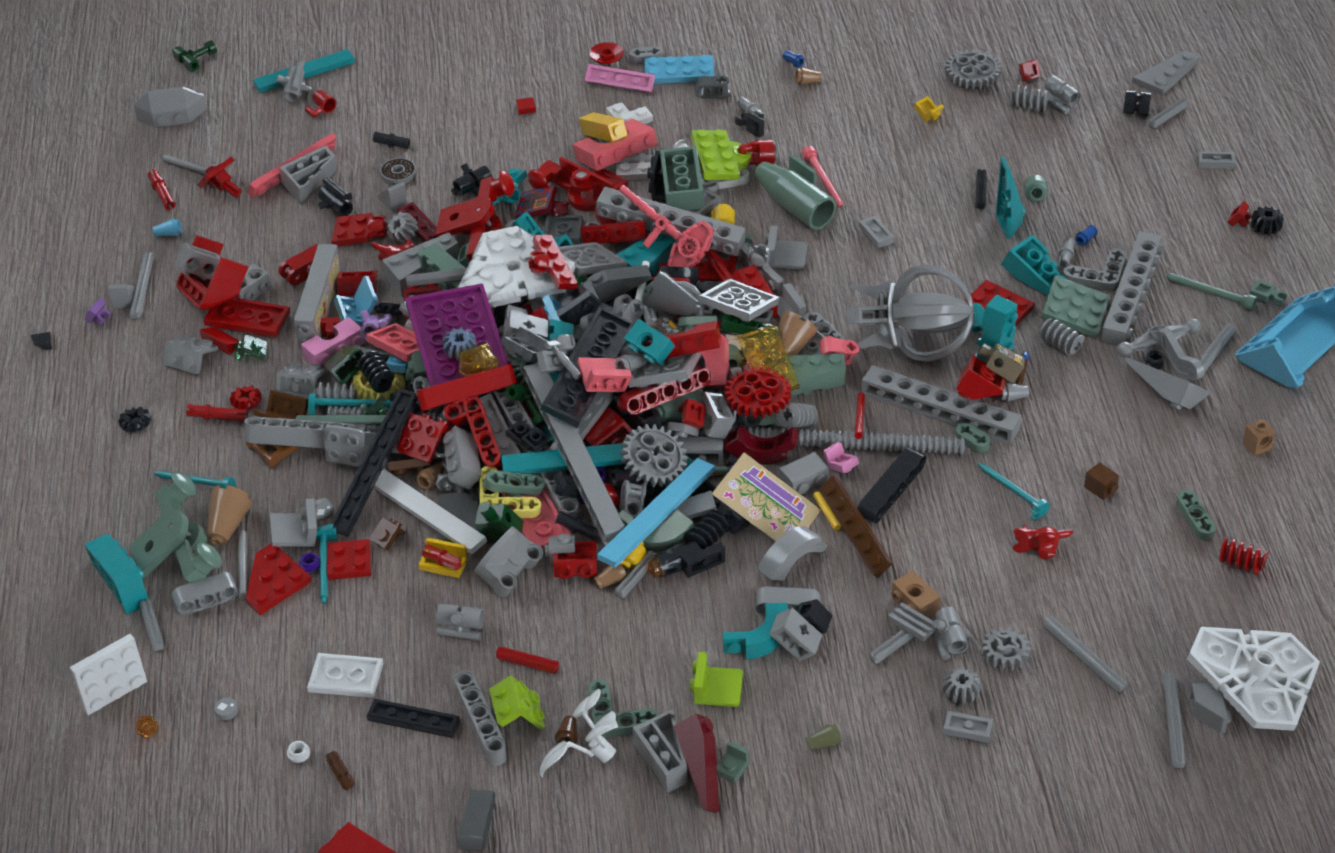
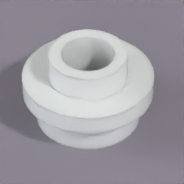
M294 741L288 747L287 757L294 763L303 762L310 756V748L303 741Z

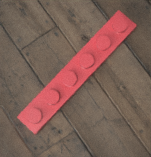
M333 133L329 134L254 180L249 185L248 194L254 198L257 195L264 194L270 187L277 186L281 181V166L325 145L333 151L337 137Z

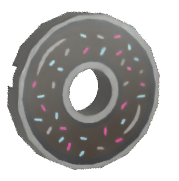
M391 159L381 166V178L387 184H390V182L395 183V185L401 182L407 184L414 179L416 166L409 159Z

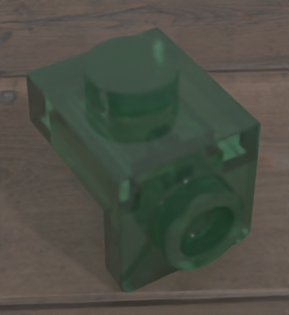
M244 335L242 340L238 341L235 346L237 360L241 361L244 354L263 360L266 355L267 341Z

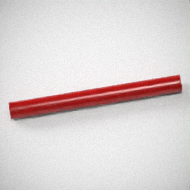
M862 392L857 395L854 432L856 439H861L863 436L865 394Z

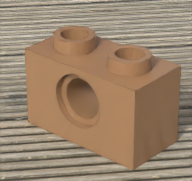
M914 571L892 582L891 595L897 604L904 603L927 618L940 610L941 597Z

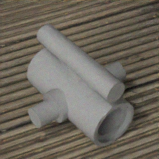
M299 61L297 66L290 67L287 76L278 75L276 82L285 86L282 97L290 103L297 102L300 93L305 92L309 94L311 87L303 83L305 72L303 70L304 62Z
M1055 75L1047 79L1044 87L1052 93L1051 96L1048 94V103L1064 114H1068L1070 109L1064 103L1071 107L1075 106L1081 99V93Z
M440 603L437 609L436 622L437 624L448 625V628L438 626L436 635L480 641L481 632L470 631V628H482L484 609L465 606L461 608L458 605Z
M944 607L938 610L936 620L933 622V627L937 628L933 632V636L941 658L945 661L950 658L949 652L958 654L967 649L970 633L961 627L956 610L953 607Z

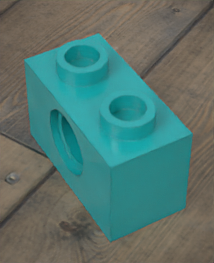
M640 319L636 321L624 337L628 343L627 347L632 352L637 354L639 351L644 355L643 358L651 364L655 362L660 366L675 347L668 337ZM648 341H652L650 346L644 347Z

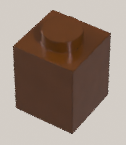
M1099 462L1086 472L1084 487L1104 500L1109 495L1115 494L1118 490L1119 475Z

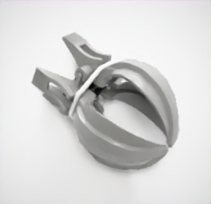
M923 264L906 270L899 277L896 284L887 280L876 286L850 285V288L877 300L876 306L846 308L847 324H859V327L877 326V333L857 343L859 349L884 346L895 350L896 346L900 347L907 356L914 360L931 362L953 354L969 336L974 315L972 297L962 280L945 268ZM927 274L940 275L957 285L964 293L968 302L946 294L919 292L906 295V291L910 283L919 276ZM966 324L962 333L953 342L931 352H921L914 348L907 336V331L904 329L908 328L924 333H939L958 329Z

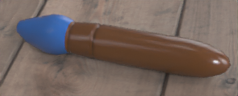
M1027 351L1022 353V356H1024V368L1015 381L1017 385H1021L1024 380L1029 360Z

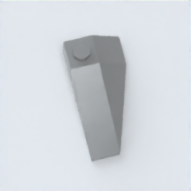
M1128 357L1125 358V361L1163 398L1171 401L1170 405L1181 410L1182 407L1191 409L1210 393V391Z

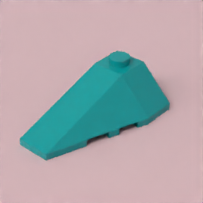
M1003 156L1000 157L995 216L1008 239L1022 225L1025 207L1021 203L1010 167Z

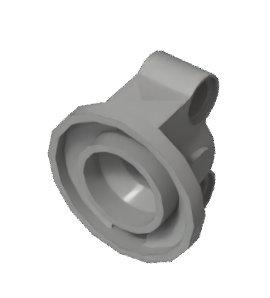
M512 526L486 553L476 566L474 572L493 588L496 595L507 597L517 584L516 576L523 568L533 569L542 558L543 550L540 545L532 543ZM501 581L506 582L508 586L503 585Z

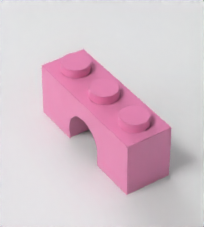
M348 317L333 326L335 338L324 340L318 335L301 344L304 359L310 364H317L322 368L324 363L342 347L360 346L365 343L360 334L361 327Z

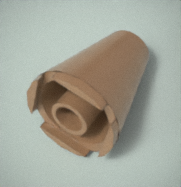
M787 310L781 315L777 336L773 341L769 356L781 358L783 365L784 356L797 355L818 331L816 326L808 319L803 321L800 319L801 315Z
M221 485L213 487L210 496L207 538L212 544L217 546L226 544L252 504V498L249 500L248 494L245 491L229 485L226 486V489L220 488Z

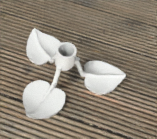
M597 689L585 698L573 714L574 718L583 715L592 730L585 738L587 742L591 741L589 743L591 749L588 750L570 741L566 743L563 740L554 746L544 757L540 766V776L542 778L544 772L558 761L569 747L582 751L590 757L595 755L602 763L609 761L616 753V749L601 736V734L618 728L616 714L613 711L609 712L596 725L593 724L588 716V710L596 704L600 697V689Z

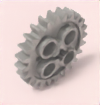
M972 49V52L965 50V53L959 51V54L954 53L953 57H949V60H946V77H948L949 81L953 80V84L959 83L958 87L965 85V89L969 86L972 89H975V87L981 89L982 86L988 87V84L994 85V81L998 82L1002 72L1001 62H998V58H994L993 54L988 56V52L981 53V50L975 52L974 49Z
M646 424L643 429L638 426L636 431L632 429L630 434L626 435L621 445L620 455L623 456L621 462L627 463L624 468L625 470H632L630 476L637 475V482L643 479L644 485L649 481L652 487H655L656 483L663 487L665 482L667 485H670L685 470L687 466L685 462L688 459V456L685 455L687 449L681 448L683 442L676 441L678 435L671 436L672 430L666 433L664 432V426L658 430L656 424L653 425L652 429Z

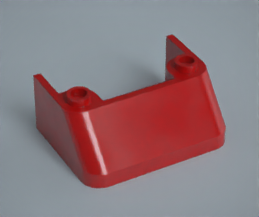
M199 235L195 236L192 243L193 246L217 253L218 255H220L224 246L223 243ZM220 257L211 280L207 279L205 281L198 278L195 274L190 273V275H186L180 272L177 280V289L197 308L207 310L232 300L240 294L241 285L249 266ZM190 258L186 263H190L193 258ZM206 264L203 269L208 268L210 264Z

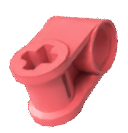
M827 336L819 342L821 354H844L845 366H849L853 361V356L859 352L858 344L852 340Z

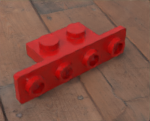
M644 220L589 225L580 228L584 244L592 242L615 244L621 241L628 243L648 237Z

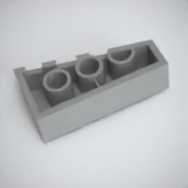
M450 233L382 260L385 278L402 298L404 297L403 289H407L406 276L423 273L417 252L436 243L457 261L459 255L458 242Z

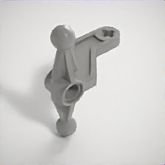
M1189 319L1185 325H1159L1151 327L1132 343L1121 342L1117 347V352L1121 357H1128L1133 351L1163 350L1177 376L1191 380H1197L1204 376L1201 362L1198 359L1186 356L1177 341L1178 338L1187 332L1190 334L1199 332L1201 324L1197 319Z

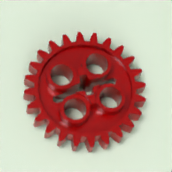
M752 367L751 371L744 369L743 374L737 372V377L731 376V381H727V386H725L727 406H731L732 411L737 410L738 415L744 412L745 417H748L751 414L753 419L757 415H760L763 419L764 414L772 417V412L779 414V408L785 410V404L789 405V399H791L789 380L784 379L783 374L778 376V371L771 373V368H768L766 371H763V367H760L759 370H755Z

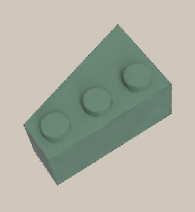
M844 354L784 356L785 379L789 380V385H791V399L792 396L802 393L804 396L809 395L810 391L821 389V391L845 385L846 366Z

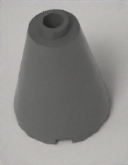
M663 270L655 277L650 286L651 290L646 294L643 302L647 307L683 317L696 316L701 308L698 305L699 301Z

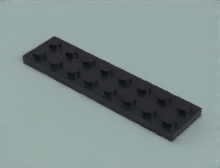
M599 306L570 355L569 360L580 372L577 363L578 358L616 359L626 342L624 337L635 322ZM564 366L542 403L540 410L578 428L597 392H586L582 376L575 380Z

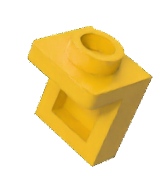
M929 96L919 100L913 106L925 122L931 119L933 121L938 119L944 108L942 104L936 106Z

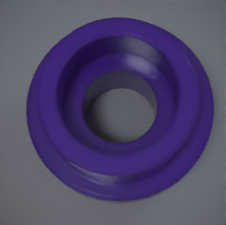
M305 553L299 561V566L306 572H314L320 567V558L315 553Z

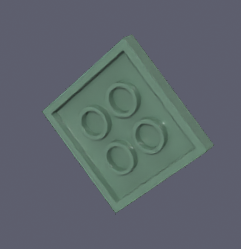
M1055 275L1041 318L1045 320L1052 318L1053 321L1059 320L1060 324L1066 325V328L1070 327L1074 331L1097 338L1110 296Z

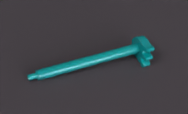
M310 393L308 400L309 415H315L317 405L361 406L366 404L370 407H390L392 404L390 400L317 398L316 393Z
M981 462L978 464L982 471L1035 507L1031 510L1033 514L1030 518L1036 521L1048 512L1050 508L1048 501L1045 499L1038 501L988 465Z
M155 471L154 475L159 476V478L172 480L171 474L173 472ZM187 475L196 484L208 486L221 485L220 487L225 489L229 485L237 488L233 477L216 480Z
M333 524L317 527L316 539L320 541V599H322V604H326V599L328 598L327 541L337 540L336 528H333Z

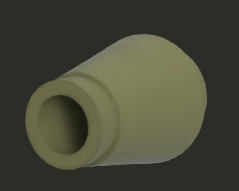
M828 724L806 737L810 750L837 746V743L842 741L836 724L831 726Z

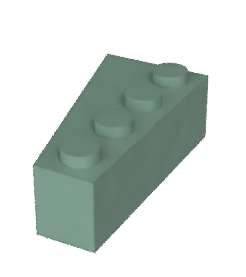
M436 243L417 252L423 273L465 268ZM461 280L438 283V287L442 286L443 291L459 288Z

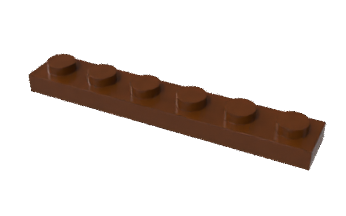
M832 475L819 491L872 575L879 578L893 563L840 480Z

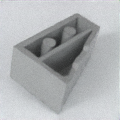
M325 145L280 167L281 183L301 204L323 184V178H330L337 171L336 156Z

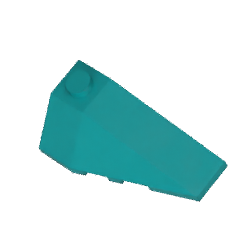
M1033 234L1009 250L1001 263L1013 277L1047 296L1055 275L1065 278L1057 270L1058 265L1056 262L1051 261L1047 248Z

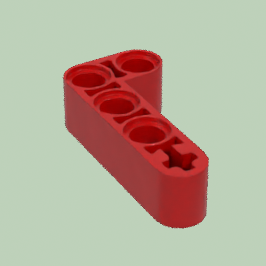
M471 395L446 405L444 416L449 425L461 427L470 424L485 466L495 467L498 471H501L503 469L501 452L479 397ZM472 406H478L475 410H470ZM459 413L456 417L451 418L452 414ZM479 423H484L482 427L476 428ZM485 441H491L488 445H483ZM493 454L495 460L494 462L491 461L489 455Z

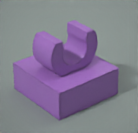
M100 298L89 309L85 320L90 324L96 320L98 324L102 325L105 319L101 315L108 319L111 314L107 309H103L106 302Z

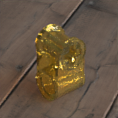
M482 344L479 347L464 350L459 355V373L466 377L494 369L498 366L499 359L493 355L489 344Z

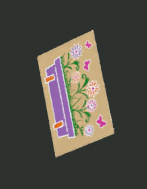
M745 453L741 455L712 493L774 541H777L782 535L796 527L806 526L809 528L821 511L820 508Z

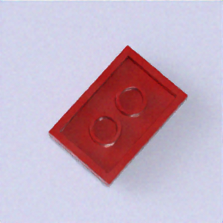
M985 280L970 294L972 302L981 304L984 309L996 295L1017 303L1018 317L1015 327L1035 307L1034 302L988 280Z

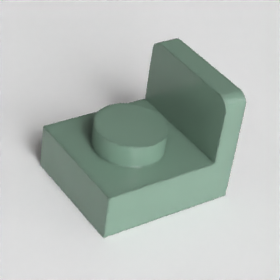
M729 741L726 745L727 753L717 764V776L735 784L749 765V751L742 745Z

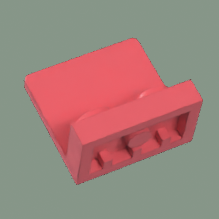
M578 358L577 361L586 392H625L632 377L631 371L616 369L615 358Z

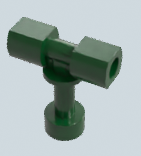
M210 40L204 43V47L194 52L191 49L187 52L181 46L175 47L172 52L174 58L179 62H184L187 69L196 71L199 69L197 57L206 53L212 55L217 52L215 43Z
M512 384L505 390L508 399H521V404L528 406L533 415L531 421L534 427L540 428L546 425L541 412L534 402L528 385L524 387L522 384Z

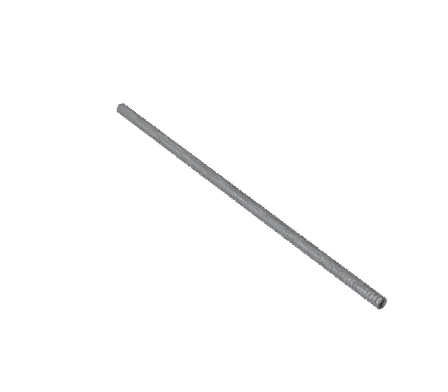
M329 405L327 409V415H365L358 406H354V408L348 406L346 408V406L334 407ZM368 407L367 411L369 415H386L389 408L383 410L382 407L378 409L376 407L372 409ZM417 410V415L421 416V413L432 416V420L436 422L439 417H442V411L434 413L430 410L428 412ZM661 422V427L664 426V432L667 433L669 431L667 430L669 422H666V424ZM703 427L699 429L698 437H708ZM744 427L751 434L761 438L775 437L786 431L784 428L778 430V428L771 429V427H768V429H765V427L761 429L758 427ZM800 429L797 440L799 447H802V445H805V447L812 445V448H815V446H818V448H821V446L828 448V446L840 442L844 449L850 447L851 450L853 448H857V450H860V448H863V450L870 448V451L876 449V451H879V449H882V451L889 449V452H892V450L898 452V450L903 451L908 447L917 452L921 451V453H924V451H928V454L934 452V454H937V452L941 454L947 452V455H950V453L954 455L960 453V455H963L965 450L964 437H961V439H957V437L951 439V436H948V438H944V436L932 438L931 435L925 437V435H922V437H919V435L912 437V434H909V436H906V434H903V436H899V434L893 436L892 433L890 435H886V433L874 435L873 432L870 434L864 432L861 439H856L853 431L851 433H848V431H845V433H841V431L835 433L833 430L832 432L828 430L816 432L814 429L813 431H809V429L803 431V429Z

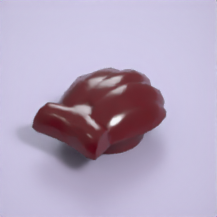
M554 201L551 212L548 214L552 216H565L568 211L567 206L569 202Z

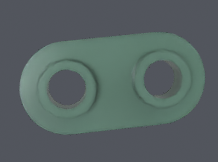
M717 316L678 318V327H681L683 331L690 330L697 324L712 321L718 322Z

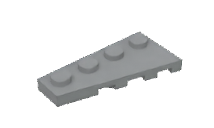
M1184 50L1134 76L1132 83L1163 95L1199 63L1200 56Z

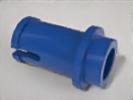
M786 50L782 56L783 60L792 63L794 67H801L805 61L801 54H795L790 50Z
M1090 225L1084 231L1078 232L1075 237L1076 243L1080 246L1087 245L1089 240L1098 234L1097 228L1094 225Z

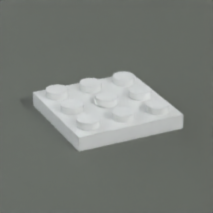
M131 634L70 667L83 709L87 715L100 710L107 704L147 682L137 645Z

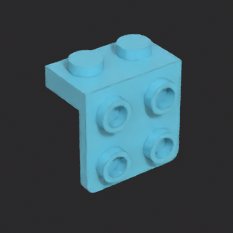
M368 276L363 277L354 298L335 296L334 304L341 321L349 317L362 327L363 318L360 312L367 309L370 315L373 307L376 306L377 295Z

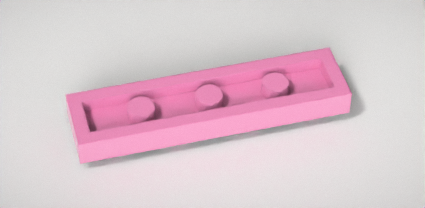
M588 64L585 81L589 83L652 93L655 80L654 74Z

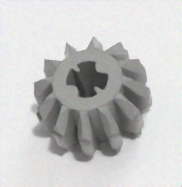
M399 212L398 215H393L392 220H388L390 224L386 227L388 230L387 235L395 243L405 244L408 238L411 239L412 236H416L415 231L418 230L416 226L418 222L409 213Z
M959 667L958 671L951 669L949 674H945L942 690L947 700L953 699L954 704L961 702L964 706L966 701L973 703L974 698H978L980 695L981 682L978 679L977 672L971 673L970 668L962 670Z

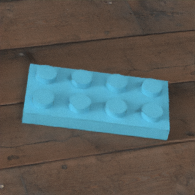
M713 55L645 58V73L655 75L654 84L698 82L701 76H714Z

